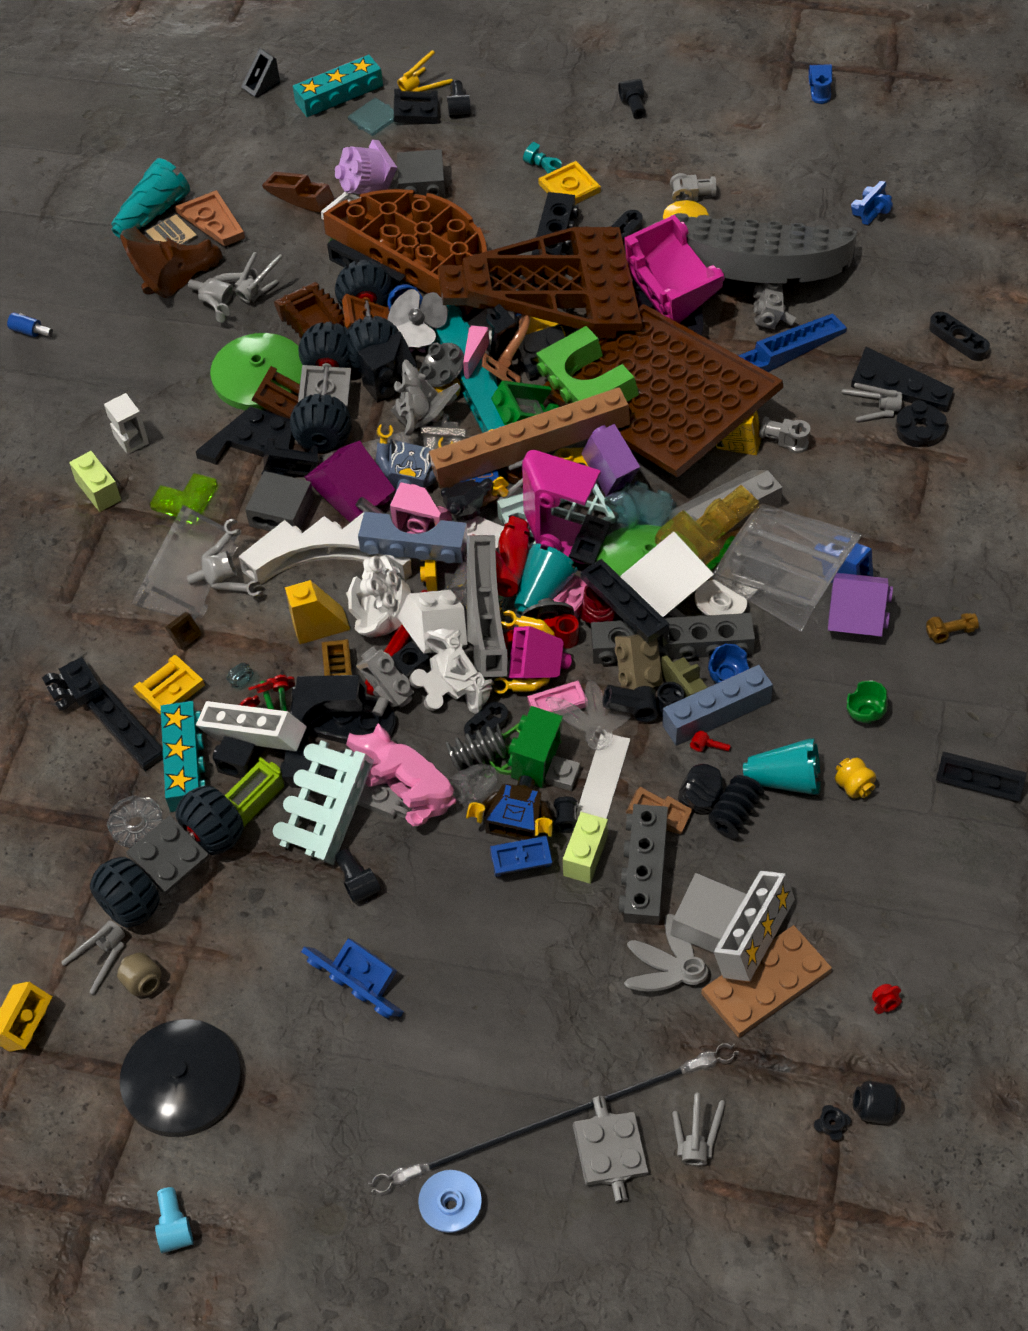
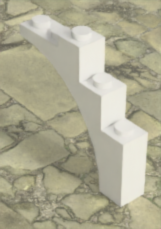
M364 512L343 529L337 522H331L325 516L303 533L297 526L292 527L284 520L239 555L242 572L252 580L260 582L259 586L273 576L292 567L313 561L330 559L364 562L365 559L370 557L386 556L398 577L405 581L412 575L411 559L409 557H394L392 555L360 552L358 533Z

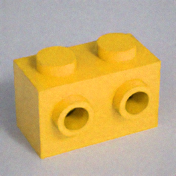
M31 982L13 985L0 1008V1046L9 1052L26 1049L40 1020L46 1013L52 996Z

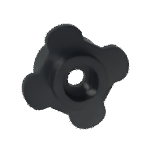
M826 1105L822 1108L820 1119L815 1120L814 1128L817 1132L828 1134L831 1140L838 1141L842 1138L843 1129L850 1125L851 1119L849 1115L844 1114L839 1108ZM832 1120L835 1122V1125H830L829 1122Z

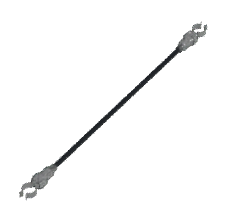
M726 1043L721 1044L717 1047L716 1052H702L696 1058L686 1061L678 1069L605 1096V1101L614 1100L679 1074H692L700 1070H710L717 1065L718 1061L723 1064L730 1063L734 1055H738L739 1052L734 1051L732 1058L728 1060H723L720 1057L716 1059L715 1056L720 1048L726 1047L732 1050L735 1046V1043L732 1046ZM593 1101L431 1163H417L409 1167L402 1166L392 1171L390 1176L378 1174L374 1177L372 1183H368L369 1186L373 1187L375 1181L381 1177L388 1180L393 1178L394 1182H391L389 1188L385 1191L373 1189L371 1193L372 1195L375 1192L379 1195H385L391 1190L392 1186L404 1187L409 1185L412 1180L423 1177L425 1173L431 1171L430 1169L593 1108L594 1103Z

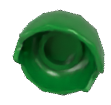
M873 680L859 682L855 692L852 694L848 693L846 704L848 714L854 720L866 724L881 719L888 709L887 689L882 683Z

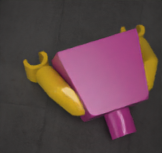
M510 610L503 613V615L510 616L513 619L512 623L501 622L503 628L510 629L514 625L519 627H514L508 678L513 679L512 681H507L505 678H496L494 681L502 680L505 683V688L502 691L494 690L496 693H505L508 689H512L513 692L536 691L547 685L550 678L558 677L560 675V668L568 669L570 667L572 658L570 654L562 652V639L555 637L554 631L543 620L526 616L518 618Z

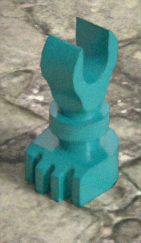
M532 142L524 152L523 161L531 165L535 162L537 166H542L548 174L562 166V162L558 158L546 157V154L542 152L539 154L540 145Z

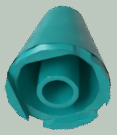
M542 544L532 545L527 556L514 604L520 616L524 610L538 604V601L546 598L554 599L569 583L578 570L577 567H572L573 561L571 558L550 546L547 550L540 549Z
M809 738L748 757V762L743 763V775L758 781L762 787L812 795L819 794L821 781L816 782V777L820 773L818 746L815 743L816 739Z

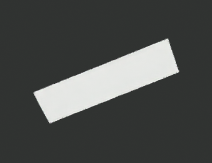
M601 732L576 812V820H578L580 812L607 819L630 738Z

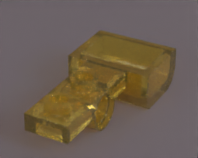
M740 485L723 500L721 498L714 500L706 508L704 515L696 521L684 510L679 512L659 529L655 536V543L658 545L672 532H675L695 555L707 565L720 553V545L716 541L759 506V501L744 486Z

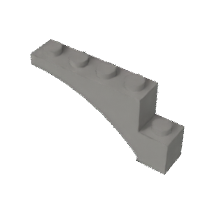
M467 535V642L474 645V667L483 677L507 676V649L503 636L497 590L495 536Z

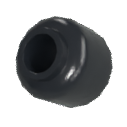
M868 1080L861 1087L858 1086L855 1089L853 1109L864 1121L887 1124L891 1122L894 1115L900 1113L901 1098L897 1096V1092L891 1084Z

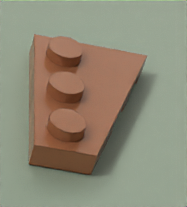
M217 190L175 206L176 212L223 246L245 238L244 231Z

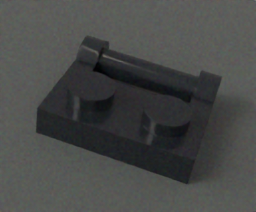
M394 88V122L437 124L438 90L418 92L401 91V89ZM401 100H418V101H425V102L401 101Z
M561 324L525 335L517 350L528 379L535 378L536 374H540L537 364L533 365L531 363V360L537 358L536 353L565 338Z

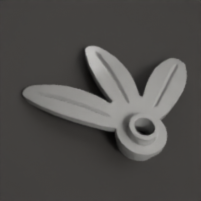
M673 914L665 916V931L669 946L675 957L646 943L636 940L629 941L627 943L628 948L640 960L665 972L628 978L624 982L626 987L639 991H660L676 986L681 982L697 985L704 982L708 977V968L702 959L694 957L691 943L670 935L675 917Z

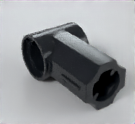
M607 685L602 699L603 707L632 713L634 718L640 722H651L657 718L658 707L654 688L640 686L633 690L613 685Z

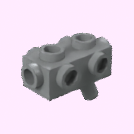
M757 283L753 291V297L755 298V323L762 327L775 329L779 320H782L792 326L797 317L784 311L786 306L783 305L782 283Z
M371 647L361 655L363 660L356 666L374 688L373 693L378 698L372 711L375 715L382 717L387 705L390 707L399 706L401 708L413 699L411 695L414 691L410 687L409 679L396 669L394 660L388 653L383 652L382 649L377 651L375 647Z

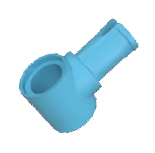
M167 1187L159 1190L157 1196L161 1217L159 1218V1224L155 1225V1231L161 1253L193 1245L190 1224L187 1216L184 1217L183 1213L180 1212L175 1189Z

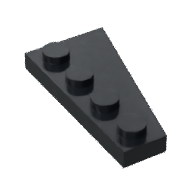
M868 347L864 349L851 383L852 388H855V383L886 390H896L902 393V401L913 403L914 401L921 400L927 405H931L943 412H947L954 391L953 387Z

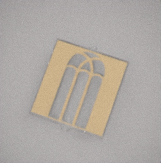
M177 214L163 221H158V224L145 230V234L151 240L166 242L167 238L178 244L187 245L198 239V235Z

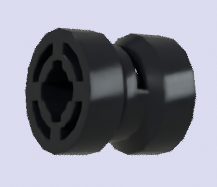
M666 682L658 688L657 707L660 716L663 717L664 707L684 699V689L678 683Z

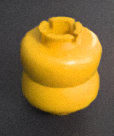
M858 757L851 760L846 758L839 763L842 767L839 765L836 767L838 772L835 775V782L844 788L849 797L858 798L861 796V798H865L872 793L869 789L872 791L875 789L873 784L876 781V774L867 768L862 759Z

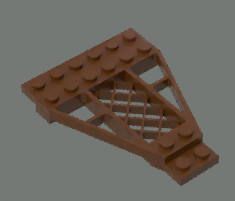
M572 227L463 258L462 265L438 266V278L443 305L494 308L500 304L505 310L581 329L587 326L597 338H615L617 331L641 330L642 321L619 227ZM571 240L574 255H548L546 253L545 247ZM536 249L539 250V254H540V255H519V254L526 253V252H529V251H533V250H536ZM496 274H498L499 276H501V277H503V278H502L501 280H499V279L495 278L494 276H495ZM519 274H521V275H523L524 277H526V279H525V280H522L521 278H519V277H517V276H518ZM544 274L548 276L549 279L546 280L543 277H541V275ZM567 274L571 276L573 279L569 280L564 276ZM511 282L512 284L516 285V287L512 288L507 284ZM534 282V283H536L537 285H539V287L536 288V287L532 286L531 283ZM558 282L559 284L563 285V287L559 288L554 284ZM557 308H585L587 318L560 312Z

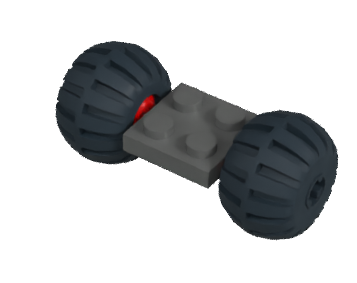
M202 786L189 791L177 806L175 813L177 822L169 815L126 851L129 858H113L100 865L95 871L90 882L91 893L102 909L116 923L129 928L149 920L156 911L160 901L156 886L166 895L205 862L209 855L223 853L237 843L243 831V820L231 801L218 789L211 786Z

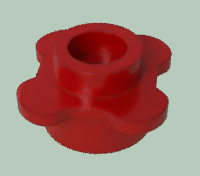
M883 984L874 990L872 999L876 1004L874 1007L875 1013L890 1012L901 1004L902 1000L899 997L901 989L899 986Z

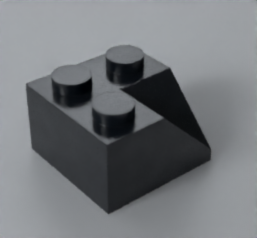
M400 331L389 336L386 343L371 345L358 352L363 386L377 403L398 393L394 389V383L397 381L402 384V364L404 360H408L417 368L415 360Z

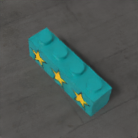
M366 55L293 85L295 103L306 117L312 116L382 87V71L370 55Z
M193 701L160 705L165 799L170 812L176 811L179 802L186 793L197 787L207 786L206 781L202 780L201 773H206L204 756L200 757V750H204V740L202 733L199 734L198 727L196 726L201 711H196Z

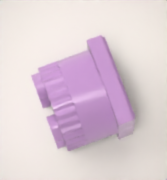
M372 140L369 148L352 146L343 148L340 163L335 167V177L340 180L342 189L347 193L363 194L372 191L388 190L397 166L380 141Z

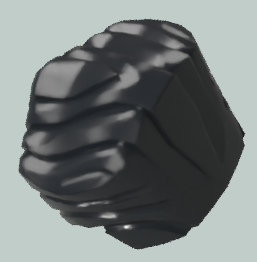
M708 764L693 766L680 787L678 801L701 814L710 813L714 810L715 804L724 793L720 770Z

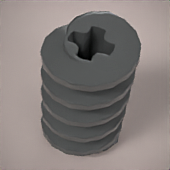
M498 723L496 732H493L489 726L486 727V736H483L479 730H476V739L474 740L467 733L465 734V743H462L456 737L455 746L452 747L446 741L451 761L460 773L464 772L465 763L470 769L475 768V760L480 765H485V756L494 762L496 760V752L501 758L506 757L507 746Z

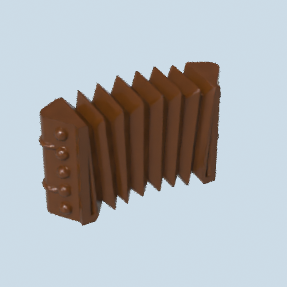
M316 282L303 286L301 289L274 301L281 321L291 325L292 329H295V333H299L300 338L311 326L321 322L324 324L326 322L338 323L346 327L342 309H339V303L335 304L334 298H330V293L325 294L324 289L320 290L319 284Z

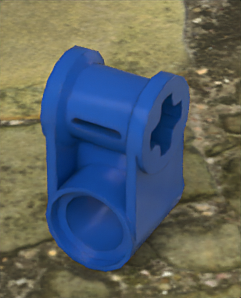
M832 64L809 65V85L812 101L819 104L829 102L831 100Z

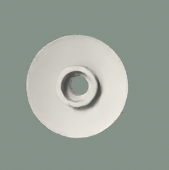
M724 580L706 581L695 592V603L705 615L744 613L747 607V599L743 591L736 585Z

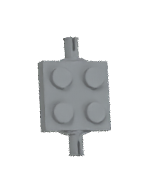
M597 1096L592 1099L596 1116L591 1119L574 1121L573 1123L585 1185L599 1183L612 1185L615 1203H620V1201L622 1203L628 1200L624 1182L630 1178L646 1176L648 1173L634 1112L623 1114L608 1113L605 1096H600V1098Z

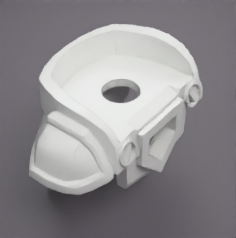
M375 556L364 560L363 579L361 580L357 576L353 577L349 590L346 592L349 612L357 619L355 630L369 638L387 635L402 625L397 617L408 594L411 593L409 585L397 576L389 559L386 556ZM356 594H358L362 598L361 606Z
M442 628L435 631H427L423 635L425 644L437 654L429 659L431 665L430 672L426 673L422 669H417L410 675L409 681L412 687H423L428 695L425 697L424 705L430 711L437 710L443 705L442 696L446 693L454 699L465 695L468 709L474 714L481 711L489 699L490 691L492 690L491 685L494 682L492 679L485 680L482 674L477 672L462 649L463 645L459 641L461 635L459 630L455 632L453 629Z

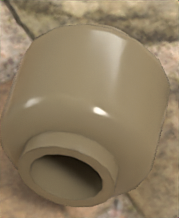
M134 953L122 960L118 968L117 977L130 994L134 996H147L155 992L159 987L162 972L159 966L147 954Z

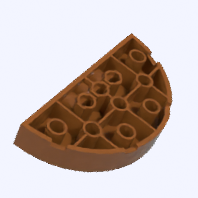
M405 189L372 191L360 194L359 199L350 202L346 199L323 213L326 235L406 275V281L426 293L434 292L440 297L439 265H462L463 258L487 252L484 235L480 227L474 224L473 218L453 202L430 193L424 196L414 194V190ZM347 217V222H345V221H343V220H341V219ZM455 305L460 307L462 314L465 316L474 308L468 305Z

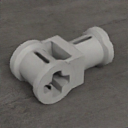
M679 173L670 179L674 202L682 200L698 201V196L702 195L716 196L715 176H712L710 179H697L696 175Z
M765 416L761 424L759 438L768 437L779 440L778 446L788 448L793 453H802L808 448L809 441L807 437L810 434L811 428L803 420L793 421L784 419V422L780 423L772 421L769 417Z

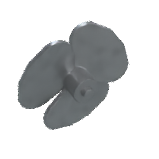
M410 289L396 299L390 308L387 320L392 322L403 334L409 348L419 349L430 346L436 341L437 336L432 328L438 329L447 323L448 308L442 304V298L434 292L426 294L420 305L418 291Z

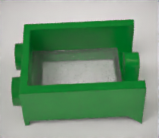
M502 380L491 397L504 425L559 408L557 404L552 403L548 404L546 409L543 406V403L552 391L549 386Z

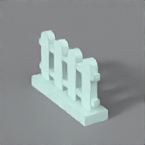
M321 740L319 745L309 744L305 747L304 756L312 764L309 771L298 770L294 774V783L302 789L298 797L288 796L284 800L283 807L287 812L291 813L288 824L284 822L275 824L273 835L281 840L279 845L288 848L290 843L305 848L306 855L314 856L325 863L334 865L335 856L340 850L374 760L365 753L356 750L354 753L352 750L346 749L343 754L328 749L329 743ZM321 765L337 770L334 780L318 775ZM310 791L327 796L324 806L307 801ZM300 817L316 822L313 832L297 827Z

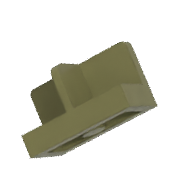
M667 655L662 657V677L666 682H675L681 685L684 689V698L707 688L700 678V667L698 664L691 666L684 657L675 662H672Z

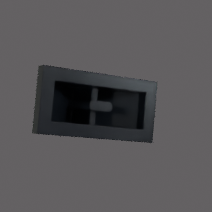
M259 48L241 86L257 98L280 83L277 59L262 48Z

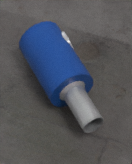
M11 313L7 321V326L10 330L33 337L38 336V334L50 337L53 334V329L41 326L40 320L28 317L22 313Z

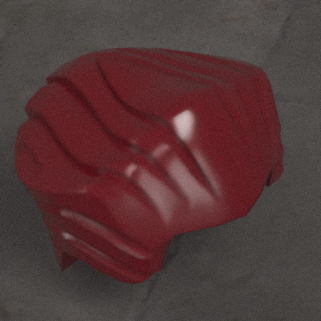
M586 585L583 592L582 620L587 623L615 621L619 615Z

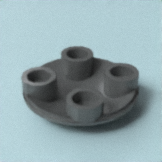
M433 343L428 349V354L419 369V373L426 375L425 380L432 387L445 386L455 380L460 374L464 365L463 351L453 343Z

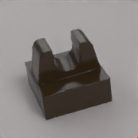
M183 612L165 627L176 646L182 650L202 634L188 612Z

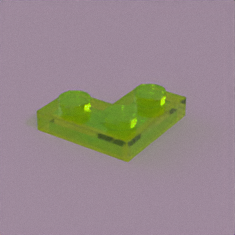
M193 473L183 491L160 485L150 502L151 510L197 523L218 486L217 480Z

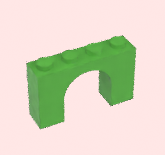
M587 326L536 353L539 361L537 364L539 373L542 377L546 376L554 390L558 389L565 403H574L620 387L626 401L639 395L635 377L623 364L594 379L578 380L572 378L579 369L603 356L598 338Z

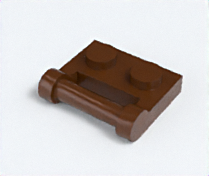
M270 366L251 401L276 415L290 419L299 397L274 384L271 380L298 395L300 384L277 372V368Z

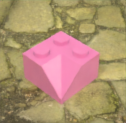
M400 483L390 504L392 523L399 530L406 533L419 534L431 530L440 520L452 521V515L449 510L436 506L425 488L415 484Z

